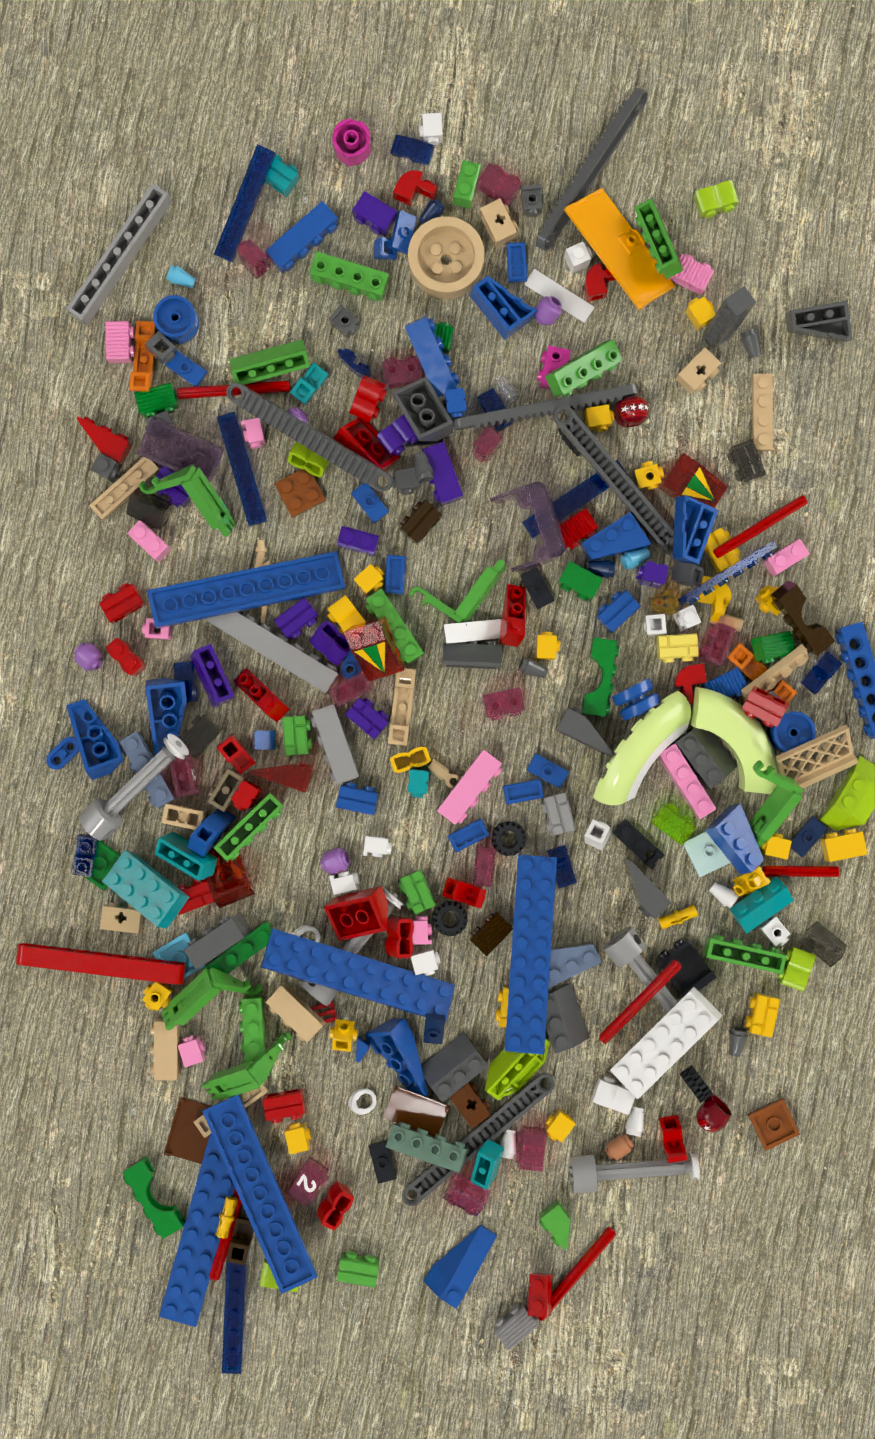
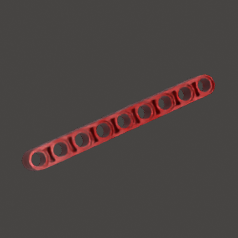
M30 943L18 944L16 964L21 966L167 984H184L186 964L183 962Z

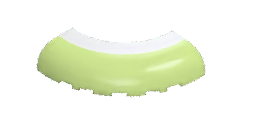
M676 691L664 698L658 708L652 707L644 717V720L640 719L632 727L631 731L633 733L626 741L624 739L614 751L617 755L613 756L610 762L607 763L606 768L608 770L605 777L599 779L593 796L595 800L607 805H620L636 797L639 786L654 761L672 742L686 734L691 718V708L687 698L681 692Z

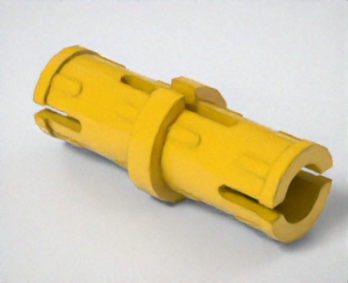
M693 904L679 911L674 910V913L658 918L662 930L676 924L681 925L684 921L697 917L698 913Z
M226 1196L223 1210L219 1214L220 1221L215 1234L219 1238H228L231 1223L235 1218L234 1211L238 1202L236 1197Z

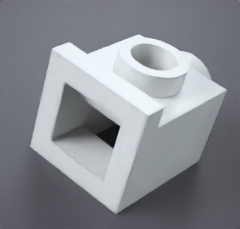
M694 605L673 614L680 632L701 623Z
M665 614L645 616L644 631L647 632L648 636H659L667 633Z
M365 836L363 856H367L368 852L374 857H383V854H391L392 843H389V838Z
M349 871L338 873L336 878L335 875L329 876L334 895L356 890L357 885L360 884L357 873L349 874Z
M774 915L758 926L774 946H782L789 940L788 936L790 933ZM779 929L780 934L775 936L774 931Z

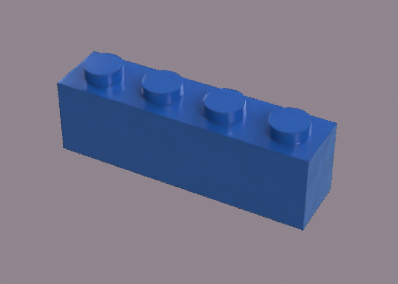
M323 201L320 202L265 250L267 257L282 274L285 271H290L295 266V262L300 258H305L312 247L320 245L328 233L332 234L336 231L339 225L338 217Z
M428 315L406 324L407 334L427 379L438 398L445 395V391L449 389H457L458 383H460L456 372L453 373L450 368L452 362L449 355H445L442 350L444 344L441 337H437L435 334L436 325L433 319H429Z

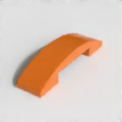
M136 321V346L133 372L130 375V391L149 392L151 387L155 357L146 350L145 343L156 334V325L151 321Z
M738 643L727 657L736 668L739 667L741 673L751 682L768 670L761 662H756L754 654L741 643ZM780 680L774 688L766 691L769 693L772 690L788 703L797 693L784 680Z

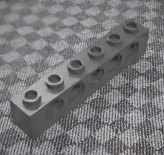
M745 286L723 301L704 332L705 342L708 346H712L713 349H716L733 337L755 305L756 301Z

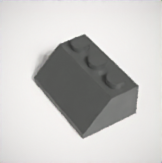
M427 377L392 392L395 401L419 441H438L453 433V421Z
M467 641V644L459 642L444 643L442 667L500 670L501 645H497L495 641H486V645L478 644V641Z
M693 727L686 734L672 742L677 745L685 760L706 789L713 788L737 767L732 757L714 733Z
M571 982L548 991L546 1030L555 1054L574 1048L590 1038Z
M462 1032L423 1063L421 1067L424 1078L443 1103L487 1068L488 1061L465 1032Z

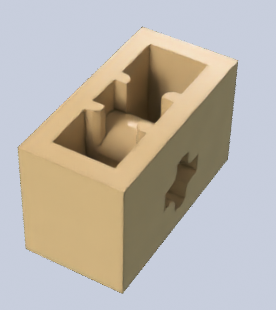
M500 198L481 207L479 211V216L495 248L516 239L518 231L516 222L514 220L511 221L508 215L510 211L507 204H503Z
M704 347L678 374L676 380L691 395L695 391L699 393L707 385L705 381L709 377L713 379L720 371L718 367L721 362ZM702 370L703 373H701L700 375L696 373L697 371Z
M168 803L165 804L161 823L196 830L201 822L205 820L207 811Z
M110 901L109 904L103 906L100 929L137 934L142 932L144 916L130 904L126 907L120 906V902ZM122 913H123V916H126V917H127V918H126L125 920H123V921H122V918L119 917V915L122 914Z

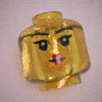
M671 590L656 592L651 598L652 612H656L657 615H673L676 612V607H680L678 595L674 596Z

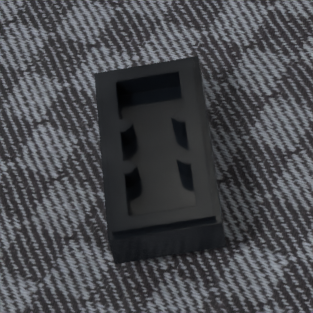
M537 567L520 575L537 610L554 602Z
M388 1140L368 1145L378 1184L397 1179L390 1149L386 1148Z

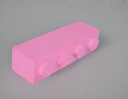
M675 743L670 744L658 758L696 819H702L716 810V807Z
M483 750L437 811L456 825L457 822L461 824L467 816L466 810L469 807L473 808L479 801L477 798L481 791L485 793L491 785L489 780L492 776L496 778L502 771L500 767L502 763Z

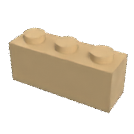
M286 983L282 984L266 1001L268 1009L272 1013L278 1014L282 1018L281 1021L284 1025L293 1028L296 1031V1036L301 1041L305 1040L308 1043L326 1024Z
M156 1019L154 1024L151 1025V1036H154V1043L151 1044V1055H154V1063H151V1075H154V1080H178L180 1077V1051L178 1048L180 1043V1025L177 1024L173 1029L166 1030L163 1019Z

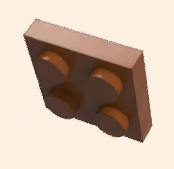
M301 469L274 483L292 518L326 501L314 476L305 469Z
M783 1098L747 1114L765 1151L800 1135Z

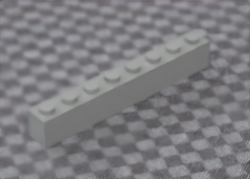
M152 183L66 308L72 317L88 326L171 205L172 200L167 192Z
M234 612L204 619L328 694L339 676L336 673L337 668L329 663L326 666L321 664L319 657L312 653L310 656L303 653L304 648L296 643L293 646L288 644L286 637L279 633L277 636L270 633L271 628L263 623L261 626L254 623L256 619L248 614L242 616Z

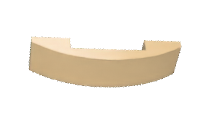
M397 667L388 744L407 746L416 677L415 669Z

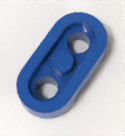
M354 645L341 665V674L346 679H355L367 661L358 657L353 652L366 648V645ZM348 666L354 668L352 673L347 672Z
M64 738L48 754L46 762L51 769L59 770L64 768L80 752L76 738ZM70 743L74 744L73 750L69 749ZM56 757L61 759L59 764L55 762Z

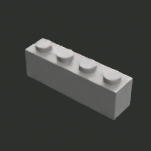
M335 704L312 711L311 722L313 727L318 728L319 734L316 736L320 746L324 745L326 752L323 753L326 764L330 763L332 770L329 771L332 782L336 781L337 784H341L360 777Z

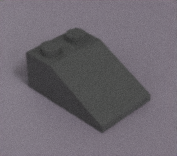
M575 707L564 711L555 729L556 731L606 756L611 755L612 751L588 719L582 715L583 711Z
M626 858L623 862L636 902L640 905L638 909L647 918L651 916L656 919L672 902L631 860Z

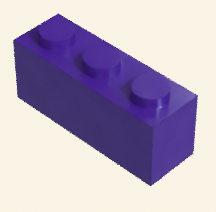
M444 441L422 449L434 471V478L429 483L430 485L434 484L436 491H433L436 502L440 501L441 506L463 499V493Z
M209 644L194 650L190 658L212 707L215 708L230 702L234 698V693L212 645Z

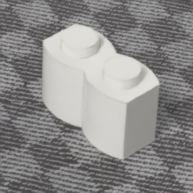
M604 1076V1078L598 1077L591 1100L601 1106L629 1115L635 1096L623 1084H617L615 1079Z

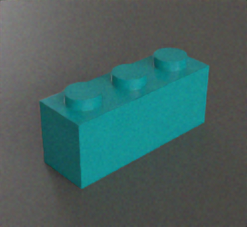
M175 832L159 837L154 852L155 855L198 881L213 875L218 861L217 857L210 853H207L204 858L187 848L189 843L187 839Z
M777 876L771 879L768 885L757 889L729 909L738 925L746 934L794 901L788 888Z

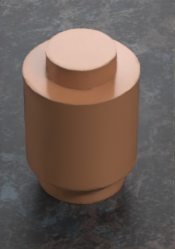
M626 1133L620 1134L606 1144L607 1149L605 1152L611 1160L615 1158L618 1161L632 1151L631 1148L634 1147V1144Z

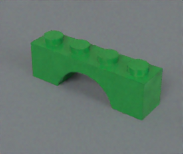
M596 637L592 639L589 658L599 665L602 679L595 691L583 695L581 711H583L582 714L605 717L606 714H609L611 703L608 702V696L612 695L613 692L611 677L615 676L616 673L614 657H618L619 646H616L617 641Z
M267 920L206 965L202 970H210L213 967L229 974L267 946L273 927Z
M147 1156L126 1167L122 1172L124 1182L131 1186L134 1191L133 1196L135 1200L143 1206V1213L147 1219L152 1221L155 1233L158 1236L160 1235L163 1240L181 1229L185 1224V1219L177 1206L162 1205L151 1194L150 1182L156 1171Z

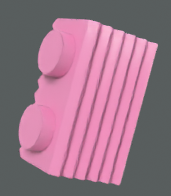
M680 254L678 258L684 271L670 277L671 281L702 296L714 270L707 263L702 262L700 264L694 261L691 255Z
M106 321V360L111 364L132 363V357L135 355V346L132 345V338H135L134 326L129 321Z
M138 521L127 533L157 562H160L171 551V547L142 521Z
M797 539L766 558L763 563L771 576L774 577L808 556L809 552L801 539Z

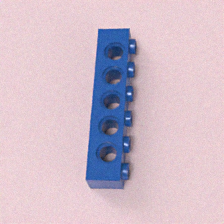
M862 621L836 629L835 639L842 649L841 659L847 665V678L849 681H852V694L855 700L857 699L858 713L865 723L863 726L866 736H869V739H875V722L872 720V715L875 713V660ZM851 639L856 642L855 649H851L849 646ZM856 658L862 661L860 668L855 665ZM862 676H865L868 680L866 686L861 684ZM868 694H870L873 697V703L871 705L868 704L866 701V697Z

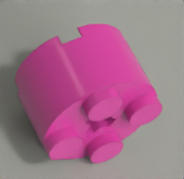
M345 119L335 126L332 142L336 157L347 166L358 165L364 162L371 153V138L368 127L363 122L352 119Z

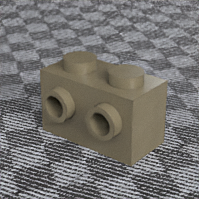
M232 769L223 770L218 778L220 782L217 787L211 789L208 794L210 798L207 802L223 812L228 811L233 802L231 797L235 791H238L237 788L240 783L246 781L247 778Z

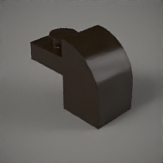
M236 1217L226 1262L246 1265L254 1232L249 1218Z

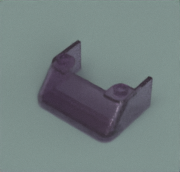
M538 481L490 498L491 502L497 504L516 498L518 505L522 509H533L543 544L534 551L535 560L511 568L512 572L521 573L547 564L563 555L566 549L548 487Z

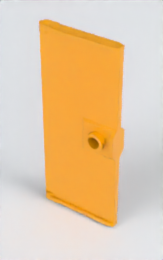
M603 188L565 207V213L638 310L643 309L646 305L675 287L670 278L666 279L663 273L659 275L655 267L657 261L655 258L652 259L649 250L645 246L644 238L637 229H633Z

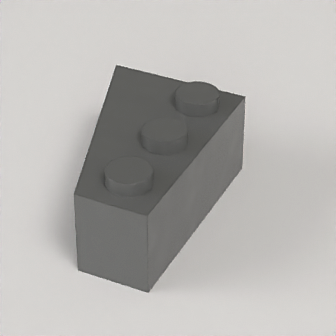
M848 301L795 309L785 313L788 333L842 342L853 340Z
M240 912L232 918L226 916L219 921L220 926L215 929L213 926L203 932L204 937L201 939L195 937L187 943L189 947L184 952L196 970L252 932V929Z

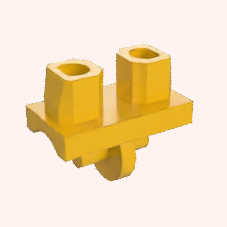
M758 866L751 873L735 877L733 879L735 883L733 889L738 896H745L768 885L771 881L765 877L762 868Z

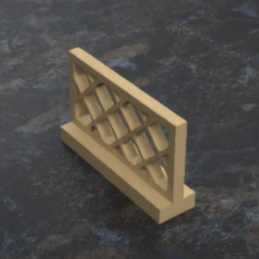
M847 725L776 756L779 774L794 779L802 789L858 764L857 758L853 753L850 731ZM844 733L840 741L836 740L839 735ZM826 742L823 748H818L821 743ZM836 744L833 751H830L829 748L831 747V745ZM809 750L805 757L800 756L802 752ZM814 752H818L819 754L816 758L812 759L811 757ZM791 758L787 765L782 763V761ZM797 760H801L797 767L793 766Z

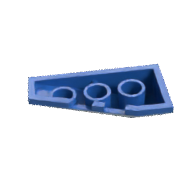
M161 678L146 680L145 682L155 756L162 750V747H166L163 738L167 737L169 733L179 738L187 701L185 682L182 680Z

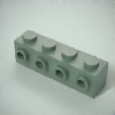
M404 1122L393 1124L386 1148L457 1173L462 1172L469 1151L468 1148L464 1147V1143L455 1140L453 1143L448 1142L446 1137L438 1134L435 1137L428 1135L429 1131L417 1128V1131L410 1129V1125Z

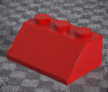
M359 417L342 426L333 437L335 441L385 471L401 457L400 455L396 456V454L390 456L377 439L379 432L368 421Z
M381 886L334 897L324 906L338 941L387 930L389 903Z

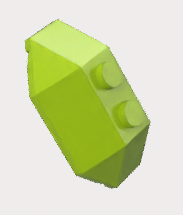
M860 755L857 757L858 764L850 768L819 821L834 830L865 825L875 808V765Z
M545 1038L544 1055L505 1051L504 1048L489 1065L485 1086L486 1092L500 1100L504 1096L519 1091L545 1063L548 1047H550L551 1043Z

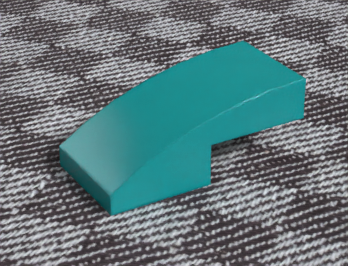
M313 362L303 378L298 380L290 394L306 405L330 374Z

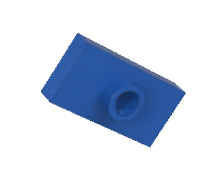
M402 210L398 211L390 249L408 254L417 216Z
M506 243L508 283L527 282L526 243Z
M176 350L174 353L176 355L170 363L166 362L165 366L194 387H198L206 376L207 371Z
M363 483L351 492V495L374 524L389 513L388 509L369 485Z
M387 555L385 594L404 595L406 556Z
M536 753L526 769L559 789L569 771Z
M541 779L503 786L506 805L544 798Z
M481 818L447 835L456 853L490 836Z

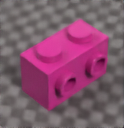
M548 345L547 351H543L541 362L544 363L543 370L539 369L537 381H540V388L551 390L545 375L568 363L571 350Z

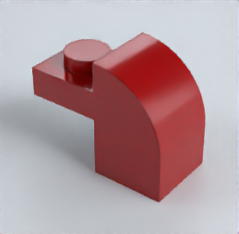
M408 171L399 178L393 190V199L411 206L416 193L433 200L437 195V186L430 180L424 181L422 171Z
M600 263L594 265L587 273L584 283L587 302L606 298L608 292L605 283L616 280L607 267L602 270Z
M704 663L687 666L681 669L674 678L673 688L681 687L679 692L687 698L689 704H693L694 701L692 685L707 683Z
M233 734L216 746L227 762H230L240 775L255 764L254 759Z
M447 877L442 896L481 909L487 890L475 884Z
M678 1115L659 1118L661 1141L668 1163L686 1161L687 1153L683 1143L682 1128Z

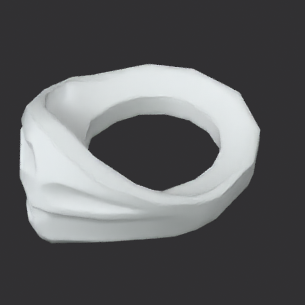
M300 926L293 932V935L300 937L306 931H313L316 935L315 942L320 941L319 931L313 926Z
M368 1088L358 1089L349 1097L348 1106L356 1114H367L375 1108L377 1103L376 1095ZM366 1093L370 1094L372 1104L365 1109L358 1108L356 1101L359 1097Z

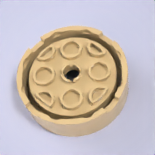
M438 217L421 225L412 236L408 248V265L413 281L426 294L438 299H454L468 293L479 281L484 266V246L477 231L467 222L455 217ZM445 255L452 260L449 265L441 263V259Z

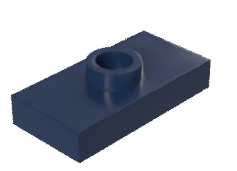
M811 816L790 840L792 841L790 848L803 858L826 832L827 828L814 816Z
M426 1013L423 1043L442 1044L445 1015Z

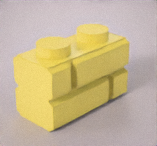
M697 633L656 637L657 659L663 660V663H673L674 659L682 658V662L694 661L693 658L699 655Z

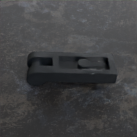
M626 819L612 832L651 869L656 866L655 863L658 859H662L665 856ZM651 850L653 855L647 858L645 854Z

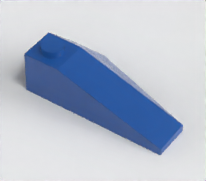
M85 699L66 705L86 773L92 780L111 774L124 761L119 743Z
M404 1018L390 1019L367 1031L365 1036L377 1055L381 1053L386 1059V1065L389 1069L392 1067L398 1073V1080L407 1090L426 1096L428 1090L413 1033Z
M480 1224L462 1242L449 1250L444 1257L432 1265L423 1282L441 1300L457 1309L497 1235Z

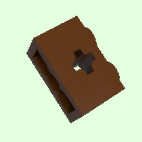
M474 1082L466 1083L449 1097L471 1128H474L491 1115L489 1102L486 1098L481 1099L478 1094L480 1090ZM469 1099H470L471 1101H474V1100H475V1105H474V1106H472L471 1104L468 1105V1100H469Z

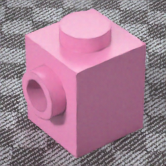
M193 1035L182 1038L178 1048L184 1067L203 1062L206 1059L204 1041L200 1040L199 1036L193 1037Z

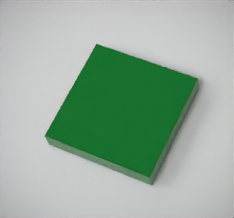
M94 838L73 869L105 891L108 886L102 881L121 854L103 841Z

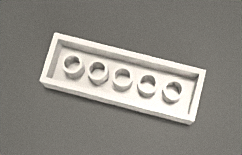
M693 987L610 1071L639 1099L722 1017V1014Z

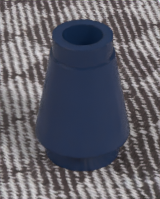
M434 198L428 202L418 221L423 225L431 219L442 216L446 208Z
M611 560L589 561L587 570L600 577L614 578L616 562H611Z

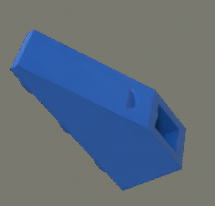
M217 809L201 822L191 834L187 848L204 858L236 819V816L228 811L223 812Z

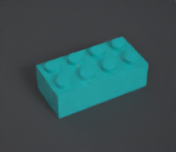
M124 850L102 881L156 927L168 929L190 898L140 856Z

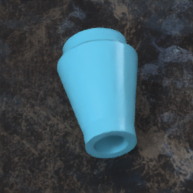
M171 265L166 277L172 284L191 289L196 281L195 277L178 265Z
M646 547L624 552V555L621 556V563L626 570H633L649 559L651 555Z

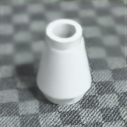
M717 882L709 890L724 907L731 908L739 897L734 890Z
M632 1107L625 1126L626 1134L641 1137L642 1132H644V1109Z
M506 1129L500 1142V1146L504 1148L503 1158L514 1159V1155L517 1154L515 1130Z

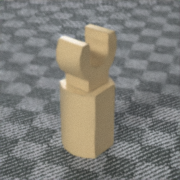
M726 614L725 616L721 615L718 622L709 621V623L712 625L722 624V627L741 632L744 619Z
M436 759L427 768L428 771L441 781L444 779L449 788L453 789L449 782L451 778L460 780L457 775L449 774V770Z

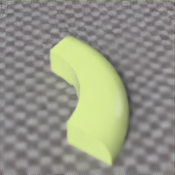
M695 687L690 725L718 735L728 745L737 761L740 789L745 792L771 794L778 785L758 776L753 770L754 764L760 760L764 764L761 771H765L768 766L772 765L775 772L778 773L772 744L761 724L756 718L748 717L745 711L742 710L743 706L732 698L710 689Z

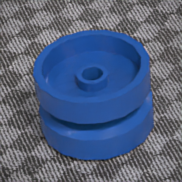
M171 295L161 299L156 305L153 312L154 323L158 331L171 343L184 344L196 336L199 329V318L192 304L186 298Z
M650 678L612 696L616 706H621L627 702L629 704L620 711L624 721L634 716L642 715L655 705L661 703L657 693H652L646 697L644 695L654 687Z
M796 711L784 713L777 727H769L768 737L772 746L781 753L815 739L816 736L815 724L811 718L802 712Z

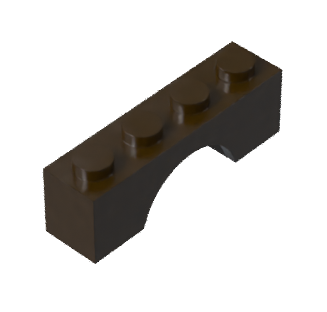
M787 580L770 595L774 600V607L782 612L784 615L782 617L787 625H791L793 635L798 640H801L808 654L812 653L819 656L835 642L826 627L817 623L811 625L804 623L802 607L807 598L797 584Z

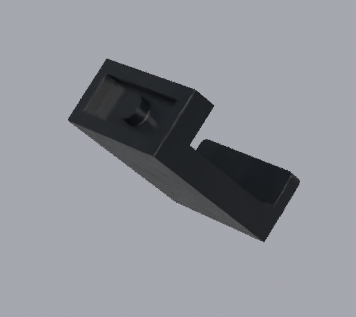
M687 938L678 939L673 943V948L669 951L667 949L662 951L657 956L658 959L655 960L662 970L673 960L680 962L682 965L681 969L670 981L682 997L693 987L699 991L717 978Z

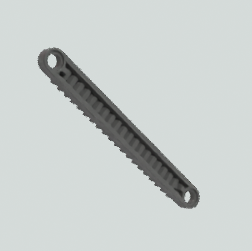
M636 88L628 100L622 101L623 106L618 108L619 113H615V119L610 120L611 125L606 126L607 132L601 133L603 138L597 139L599 144L593 145L594 151H589L590 157H585L586 163H581L582 169L577 170L578 175L572 177L574 182L568 183L569 188L564 189L565 195H560L561 201H556L557 207H552L553 213L548 214V220L543 221L544 227L536 239V246L544 251H548L570 219L564 211L565 207L585 197L645 106L648 99L647 91Z
M232 383L228 386L226 391L228 399L240 406V408L245 409L248 413L266 422V424L291 437L299 444L304 445L312 452L317 453L325 460L337 465V467L374 489L387 491L392 487L393 478L385 470L245 385ZM236 387L241 389V396L239 398L233 396V389ZM381 476H385L388 480V484L385 487H381L378 484V479Z
M630 384L454 419L452 420L454 430L473 428L477 431L480 427L485 429L487 425L489 428H492L495 424L500 426L502 422L504 425H507L509 422L515 423L517 420L519 422H522L524 419L528 421L532 417L536 419L539 416L541 418L546 415L551 416L554 409L562 405L569 406L574 411L591 406H602L605 403L607 405L612 402L617 403L621 398L639 394L637 384ZM562 409L558 412V414L561 412L566 413L567 411Z
M566 405L556 407L552 417L562 433L566 435L567 439L571 441L601 479L605 481L606 485L616 494V497L632 513L663 552L673 556V552L668 549V544L674 539V531L575 412ZM562 409L568 413L565 421H561L558 418V412Z
M546 1072L538 1074L511 1096L508 1101H505L502 1106H499L496 1111H493L489 1117L479 1123L478 1126H475L466 1136L462 1137L459 1142L464 1143V1147L469 1149L465 1164L478 1154V1151L487 1140L493 1141L554 1089L555 1081L551 1074ZM548 1078L551 1082L550 1086L542 1088L539 1084L540 1080ZM431 1164L404 1187L402 1191L403 1202L408 1206L417 1205L452 1176L455 1171ZM409 1190H413L417 1193V1197L414 1200H409L406 1197V1193Z

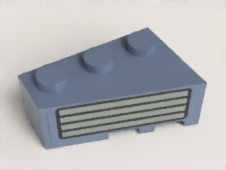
M591 942L551 947L549 988L602 962Z

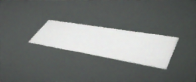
M536 269L532 271L527 282L524 284L543 297H556L561 302L563 310L584 323L595 308Z
M501 619L444 624L446 644L500 638Z

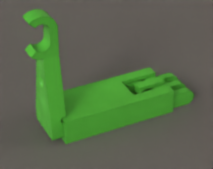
M190 465L162 479L154 476L151 482L154 486L151 487L147 486L144 481H141L139 484L140 490L145 494H152L166 488L182 485L213 530L218 528L223 536L228 537L235 526V521L231 517L230 511L199 467L195 468L194 465Z
M500 559L493 568L487 566L456 611L420 587L412 588L409 596L413 597L416 592H420L425 596V599L422 601L423 606L429 603L455 623L469 622L506 570V564L504 560Z
M760 760L754 764V772L778 786L749 822L759 849L766 841H769L803 797L801 795L803 789L794 779L776 773L772 765L768 766L765 771H761L764 764Z
M216 968L204 969L162 1011L166 1030H171L177 1024L185 1025L221 990L256 996L263 990L261 983L251 988L249 979L243 982Z
M284 1032L254 1062L249 1061L214 1073L201 1086L204 1089L208 1088L206 1092L212 1094V1100L219 1098L223 1100L260 1088L267 1079L280 1051L285 1049L283 1044L287 1040H291L292 1036L289 1032Z

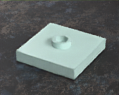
M706 831L682 842L698 877H702L731 863Z

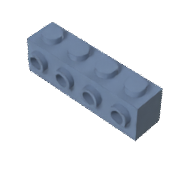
M134 732L119 741L122 745L120 746L121 752L130 759L131 763L129 765L134 773H138L154 757L141 732ZM163 771L144 788V790L147 789L150 795L148 799L153 807L162 808L165 804L178 799Z

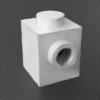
M441 113L422 114L423 125H419L420 137L424 138V144L435 146L443 143Z
M584 242L567 248L564 255L571 273L588 267L592 257L590 248L586 247Z
M592 820L584 836L585 843L603 851L611 835L610 827L604 822Z
M433 948L411 955L416 975L422 973L425 976L434 974L435 970L438 969V964L441 963L438 952L434 953Z

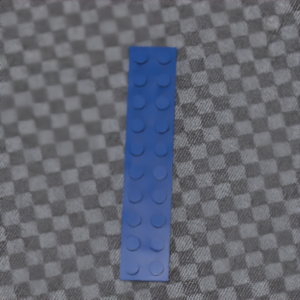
M337 551L150 589L147 590L155 628L158 629L301 599L303 597L345 589V583Z
M518 855L505 1051L544 1055L557 857Z
M271 929L261 968L422 1017H426V1013L445 1015V1022L447 1021L455 987L454 984L422 974L416 975L415 972L277 929Z
M240 1095L230 1097L202 1111L281 1294L317 1278L318 1274Z
M212 1133L208 1139L159 1314L161 1318L196 1327L210 1281L209 1274L220 1238L215 1235L220 1221L219 1214L223 1210L226 1196H233L235 1190L233 1181Z

